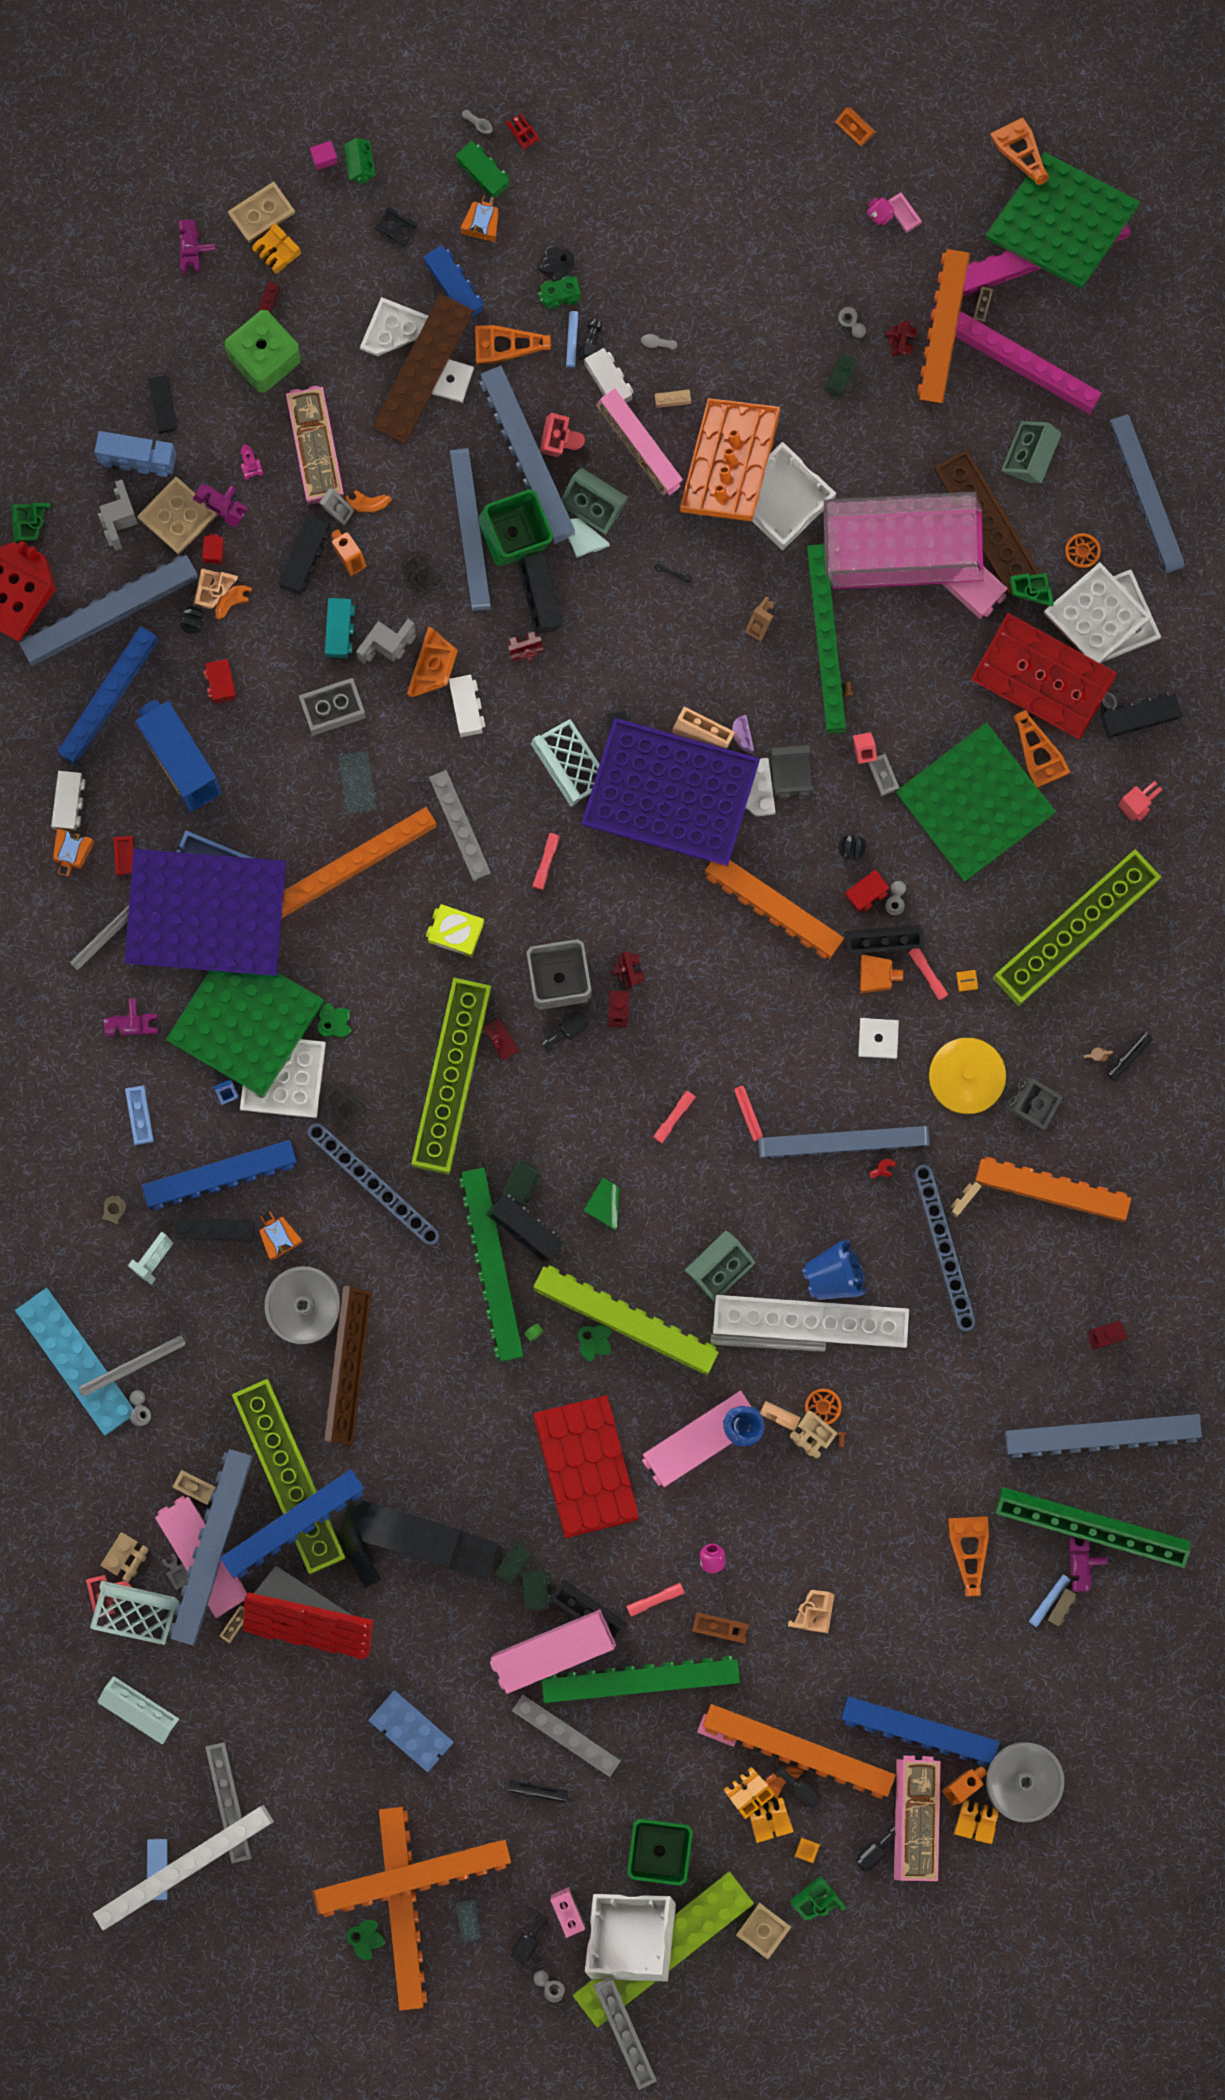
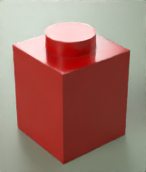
M210 534L209 537L204 536L203 562L223 564V537L216 534Z

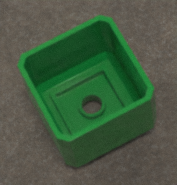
M531 489L487 504L478 517V523L493 561L499 566L520 560L524 556H531L544 551L553 538V533L538 495ZM507 529H515L517 532L516 537L508 536Z
M643 1818L635 1820L632 1827L627 1867L629 1877L633 1880L682 1886L687 1882L693 1835L692 1829L688 1824ZM657 1845L665 1848V1854L661 1857L655 1856L653 1852Z

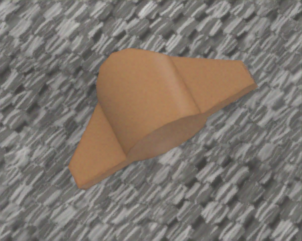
M1094 1048L1091 1054L1083 1056L1084 1058H1093L1095 1061L1105 1062L1108 1055L1113 1054V1051Z

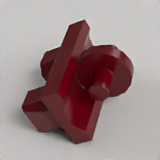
M905 319L903 323L892 326L891 331L885 332V337L889 339L888 344L893 345L892 356L900 354L908 356L912 353L913 345L906 343V338L913 339L917 328L909 325V320Z
M533 631L525 635L526 641L520 642L518 637L510 638L508 650L511 661L527 659L528 663H532L531 657L537 656L539 652L544 651L541 637H538Z
M626 951L622 955L617 956L618 962L614 963L616 969L611 971V975L618 976L619 982H624L625 990L644 981L642 971L634 972L633 966L638 965L640 962L638 954H629V951Z

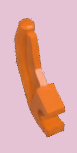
M354 491L355 500H350L348 495L345 496V500L355 511L368 513L384 509L392 500L390 496L386 495L369 498L358 491Z
M244 585L230 588L224 596L220 597L215 607V618L220 620L226 616L231 606L248 602L249 598L244 597L243 593L246 591L251 593L252 588Z
M788 1766L785 1770L795 1779L803 1774V1769L795 1766ZM774 1773L765 1780L774 1792V1798H778L786 1781L781 1777L777 1778Z

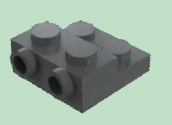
M1026 1077V1079H1022L1018 1084L1019 1092L1017 1096H1013L1010 1099L1009 1106L1011 1107L1009 1111L1022 1120H1027L1039 1129L1046 1130L1063 1097L1034 1078Z

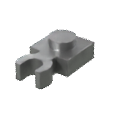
M171 1554L173 1557L171 1564H168L165 1559L162 1562L164 1566L170 1568L171 1571L166 1574L175 1589L179 1590L188 1584L189 1577H186L188 1571L183 1563L178 1566L177 1556Z

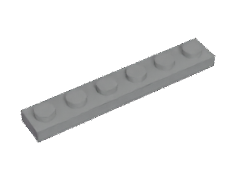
M447 770L430 776V782L473 881L491 874Z
M524 1695L521 1696L512 1710L518 1716L609 1777L621 1761Z
M223 1742L205 1748L223 1827L226 1829L242 1819L226 1744ZM248 1840L229 1850L232 1863L252 1859Z
M610 1976L594 1984L593 1987L637 2088L640 2090L656 2082L657 2080L612 1977Z

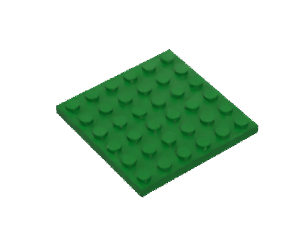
M1043 152L1040 158L1044 169L1049 175L1048 180L1041 185H1037L1027 175L987 232L986 239L1082 289L1140 206V201Z
M987 722L896 791L897 795L964 882L1056 813Z
M209 970L166 1041L264 1098L321 1008L324 999L277 973V976Z

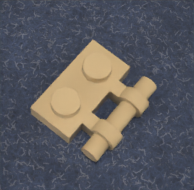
M808 1411L798 1425L802 1432L798 1434L793 1431L790 1437L798 1447H803L809 1456L817 1459L821 1455L818 1451L820 1446L827 1449L837 1435V1432L816 1414ZM809 1437L814 1439L812 1443L807 1442Z
M121 1532L100 1566L117 1576L121 1569L124 1570L126 1573L122 1579L129 1583L131 1578L137 1574L136 1570L141 1562H144L147 1558L146 1554L149 1549L143 1545L138 1552L134 1549L138 1542ZM132 1554L135 1556V1559L129 1567L125 1563Z

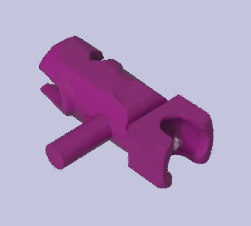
M180 220L178 225L179 233H181L179 236L181 273L186 274V268L189 265H193L196 273H200L199 252L216 251L215 244L201 245L198 243L199 234L196 229L195 220Z
M202 483L192 499L199 504L205 503V508L226 518L225 522L233 527L238 526L241 518H243L247 511L245 505L238 501L234 503L230 500L236 491V488L230 486L225 495H222L214 488Z
M135 998L128 999L129 1014L127 1016L121 1017L117 1015L104 1019L105 1037L115 1036L117 1029L120 1030L121 1036L158 1035L157 1028L149 1027L151 1021L157 1020V1014L137 1016Z
M1069 1537L1071 1576L1079 1579L1072 1582V1592L1090 1591L1092 1579L1090 1568L1093 1567L1092 1565H1107L1108 1559L1107 1557L1089 1558V1541L1083 1539L1082 1546H1077L1074 1537Z

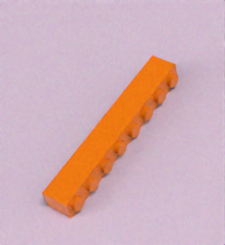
M947 249L946 253L942 254L941 264H944L943 272H939L938 275L940 289L935 292L934 302H937V305L931 314V320L934 322L933 327L929 328L927 339H930L929 347L925 348L924 358H927L926 366L923 365L921 369L923 383L919 384L917 392L920 400L937 403L944 402L970 253Z
M731 860L728 867L711 862L706 868L707 880L713 884L719 883L723 886L722 890L730 895L734 893L742 904L753 906L754 912L760 916L764 914L769 917L770 923L777 927L780 925L785 928V933L789 936L800 938L801 944L807 948L813 947L816 949V954L823 959H826V957L831 959L843 942L844 937Z
M985 1157V1159L980 1160L975 1182L981 1185L1121 1222L1126 1221L1131 1198L1127 1197L1126 1193L1116 1191V1194L1108 1192L1109 1189L1100 1186L1097 1189L1089 1187L1090 1184L1080 1181L1078 1184L1073 1183L1067 1177L1054 1178L1052 1177L1053 1174L1048 1172L1035 1173L1033 1172L1034 1169L1029 1167L1016 1168L1015 1164L1010 1162H1004V1164L997 1163L996 1159L991 1157Z

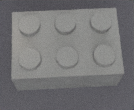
M353 678L299 695L312 736L366 718Z

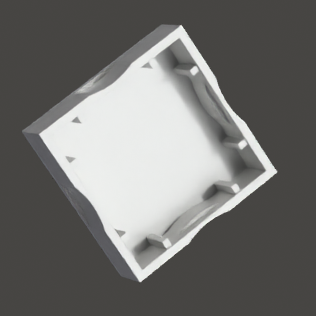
M782 442L770 453L753 523L783 551L835 500L836 492L818 475L811 472L802 460Z
M593 1894L590 1920L591 1936L587 1947L585 1973L591 1979H606L611 1976L613 1980L668 1981L676 1906L670 1896L626 1897L622 1895Z

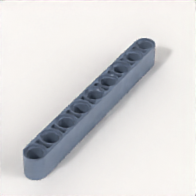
M1128 414L1109 420V425L1113 428L1114 432L1112 434L1116 444H1119V452L1123 462L1125 461L1127 474L1129 479H1132V487L1135 495L1140 500L1138 503L1141 511L1145 513L1146 518L1144 519L1148 529L1152 532L1155 548H1158L1159 559L1166 569L1164 572L1167 574L1185 567L1182 554Z
M469 448L450 450L472 612L491 609Z
M317 1123L309 1127L308 1135L310 1139L427 1246H434L438 1243V1231L325 1127ZM321 1129L322 1135L319 1138H314L312 1136L313 1130ZM335 1142L337 1144L335 1150H327V1143ZM345 1154L351 1157L350 1162L347 1164L340 1162L341 1156ZM359 1167L365 1170L364 1175L361 1177H357L354 1174L355 1169ZM372 1180L379 1182V1186L375 1190L368 1187ZM386 1193L393 1195V1200L389 1203L384 1202L382 1199ZM400 1206L407 1208V1213L403 1216L397 1214V1209ZM414 1219H419L422 1222L421 1226L417 1229L411 1227V1222ZM428 1232H433L436 1238L429 1242L425 1239V1235Z
M919 1126L759 1138V1158L765 1159V1157L769 1156L771 1158H781L784 1155L795 1157L803 1156V1154L822 1155L825 1152L837 1154L841 1153V1151H847V1153L861 1152V1150L879 1151L882 1148L893 1150L905 1147L907 1149L918 1148V1146L923 1145L924 1147H929V1127Z
M920 1165L914 1172V1179L956 1326L960 1331L968 1332L974 1327L975 1318L933 1172L929 1166ZM925 1170L928 1173V1178L921 1179L918 1176V1171ZM926 1188L931 1189L933 1197H925L923 1190ZM936 1207L939 1211V1214L937 1216H931L929 1214V1208ZM936 1225L943 1227L944 1233L942 1235L934 1232ZM947 1244L949 1252L942 1253L939 1250V1246ZM951 1262L954 1264V1271H946L945 1263ZM957 1281L960 1284V1289L957 1291L952 1290L950 1282ZM956 1300H963L965 1308L958 1309L955 1305ZM962 1318L970 1320L971 1325L969 1328H964L961 1325Z

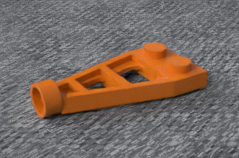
M1023 117L990 133V137L998 150L1034 180L1037 185H1041L1048 180L1049 175L1043 167L1032 130ZM1023 139L1028 147L1019 153L1010 148L1011 145ZM1029 155H1033L1036 162L1029 166L1021 160Z
M495 325L475 326L476 364H495L534 352L551 350L550 335H541ZM497 336L509 338L511 340L510 349L497 352L495 350V338ZM527 338L530 340V346L528 348L516 349L515 339Z
M1027 710L1014 715L1013 718L1018 726L1027 773L1035 786L1040 788L1070 774L1062 754L1032 720ZM1034 731L1040 739V743L1031 747L1027 742L1026 734ZM1039 748H1044L1051 756V760L1038 766L1034 762L1033 752Z
M988 1516L949 1518V1538L965 1586L966 1597L981 1596L980 1584L989 1539ZM975 1537L978 1539V1548L975 1554L967 1555L963 1552L961 1546L962 1538ZM966 1559L977 1560V1572L975 1574H968L966 1572L964 1563ZM974 1584L976 1588H969V1586Z

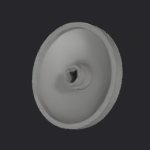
M294 1267L281 1273L270 1285L265 1298L266 1318L272 1330L282 1339L295 1344H312L328 1336L337 1325L341 1311V1295L335 1282L326 1273L312 1267Z
M1030 1742L1014 1743L1001 1750L992 1760L986 1777L987 1793L993 1806L1005 1817L1018 1822H1034L1049 1815L1058 1805L1064 1790L1063 1770L1055 1755L1045 1747Z

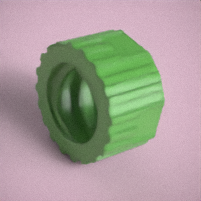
M535 1324L525 1332V1335L531 1342L540 1336L544 1330L539 1324Z

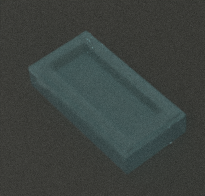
M475 1899L456 1902L462 1943L480 1940L481 1933Z

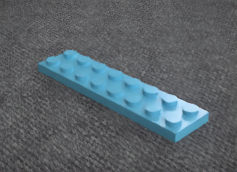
M45 1288L15 1310L104 1436L130 1418V1413L134 1408L115 1382L84 1397L80 1394V1386L107 1373V1370L48 1288Z

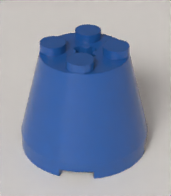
M848 1239L836 1243L806 1263V1267L802 1268L805 1279L809 1280L810 1286L808 1289L812 1298L816 1297L818 1300L859 1297L867 1293L866 1288L862 1286L865 1277L858 1256L853 1250H850L851 1243Z

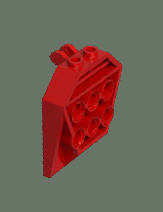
M23 541L19 544L13 542L0 546V570L4 569L0 575V632L18 642L56 591L51 566L46 560L47 557L37 552L36 548L28 547ZM15 578H19L16 584H12ZM35 586L34 591L28 593L29 588ZM4 597H8L5 603H1ZM23 605V609L20 612H16L17 608Z

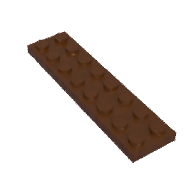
M442 294L438 296L372 428L404 444L407 443L474 312L473 309Z
M966 449L935 466L934 470L955 506H982L983 553L999 581L1008 588L1006 592L1008 596L1012 595L1009 585L1010 576L1028 573L1029 576L1040 574L968 450Z
M344 1286L341 1295L342 1303L339 1313V1327L334 1353L335 1359L332 1371V1384L329 1392L330 1400L324 1440L353 1446L372 1294L370 1291L351 1286Z

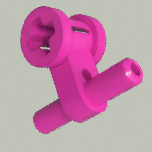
M243 445L241 454L244 463L241 464L245 480H249V477L256 475L262 476L263 471L259 459L255 460L250 446Z

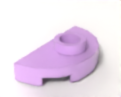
M743 715L736 718L733 723L732 730L735 732L733 738L743 751L753 752L754 747L747 716Z

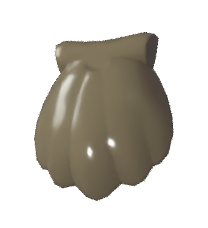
M110 1196L105 1200L102 1219L118 1224L119 1218L126 1210V1204L120 1196Z

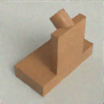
M765 597L759 607H756L745 630L747 634L760 642L765 636L773 618V615L766 612L768 609H773L774 605L773 601H768V597Z

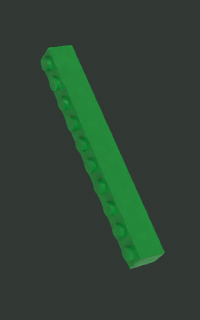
M826 544L807 546L827 734L846 732L827 549Z
M483 1167L464 1171L459 1181L461 1189L465 1188L466 1191L463 1201L465 1208L469 1207L470 1215H467L469 1227L473 1226L474 1233L470 1235L472 1245H477L478 1252L474 1253L476 1264H481L482 1271L478 1272L480 1283H484L486 1288L482 1293L484 1302L488 1301L490 1309H486L488 1321L492 1320L494 1328H490L492 1340L496 1339L497 1347H494L496 1359L500 1358L501 1362L524 1358L496 1223L486 1215L492 1206L485 1169Z
M1002 1487L997 1501L996 1514L1182 1568H1185L1190 1554V1541L1004 1487Z
M733 1656L721 1657V1661L714 1662L713 1658L702 1659V1663L694 1664V1660L682 1661V1665L677 1666L674 1665V1662L663 1663V1667L655 1668V1664L643 1665V1669L638 1670L635 1669V1666L624 1667V1671L616 1672V1668L604 1669V1673L597 1674L596 1670L584 1671L585 1675L577 1676V1672L565 1673V1677L557 1678V1674L546 1677V1679H542L544 1703L740 1683L738 1660H733Z

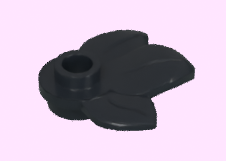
M550 246L544 249L547 257L541 261L539 270L545 273H552L554 282L567 276L569 267L574 263L573 253L569 250H561L557 246ZM563 256H567V260L565 262H562Z

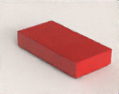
M133 836L113 837L116 876L132 875Z

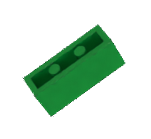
M471 141L455 155L456 162L488 196L495 199L510 186V177L504 170L500 171L496 167L497 163L491 157L488 158L484 154V149L479 144L476 145Z

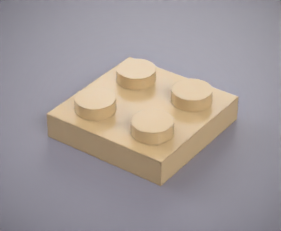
M759 1903L736 1935L765 1958L769 1959L791 1926Z

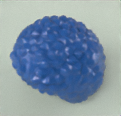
M739 1406L730 1409L723 1420L725 1435L736 1446L745 1447L756 1444L765 1430L763 1417L754 1407Z

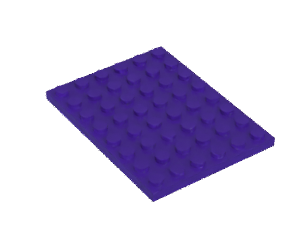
M614 718L581 825L728 867L760 758Z
M134 849L125 963L277 976L286 861Z

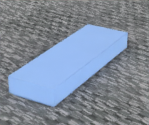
M145 1086L126 1088L134 1145L153 1143L154 1139Z
M168 1839L147 1840V1879L168 1866ZM167 1891L153 1900H167Z

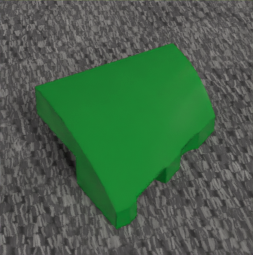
M50 503L11 505L13 539L15 543L37 540L40 527L45 520L43 519L45 508L49 509Z
M1029 573L1010 576L1009 585L1013 596L1047 606H1054L1047 573L1030 576Z
M602 1178L584 1212L616 1230L620 1188L607 1179Z
M821 1876L790 1900L793 1907L805 1921L814 1919L818 1915H828V1911L840 1906L841 1911L847 1908Z

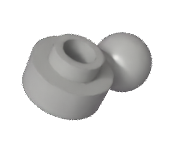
M852 307L843 308L838 315L839 322L845 327L851 326V332L854 337H864L866 327L856 322L858 318L856 310ZM850 313L852 318L847 319L845 314Z
M895 881L891 885L893 897H890L885 904L886 911L893 916L900 915L905 907L901 895L905 893L906 886L902 881ZM894 902L898 903V909H893L891 904Z
M135 1390L129 1397L130 1402L135 1405V1408L130 1413V1420L136 1426H143L149 1423L151 1413L148 1408L142 1405L145 1401L144 1393ZM140 1412L144 1414L143 1419L140 1417Z
M540 1970L535 1973L534 1982L538 1986L545 1987V1998L550 2002H559L565 1992L563 1984L559 1981H549V1975L546 1971ZM555 1991L557 1995H552L551 1992Z

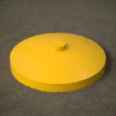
M959 1038L945 1044L936 1053L929 1069V1082L934 1096L944 1107L960 1114H976L990 1108L999 1099L1006 1083V1070L999 1053L988 1043L975 1038Z

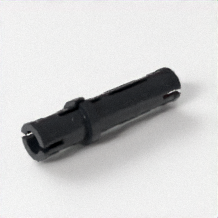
M1143 1032L1128 1051L1116 1060L1117 1063L1106 1075L1116 1082L1125 1070L1130 1069L1131 1063L1141 1054L1153 1038L1148 1033Z
M509 1780L507 1792L525 1795L527 1798L531 1796L566 1803L568 1790L531 1784V1782L521 1783Z

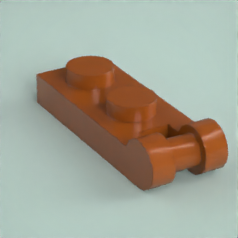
M696 1612L692 1632L746 1644L747 1638H745L746 1631L749 1630L750 1624ZM733 1627L739 1628L737 1636L732 1635Z

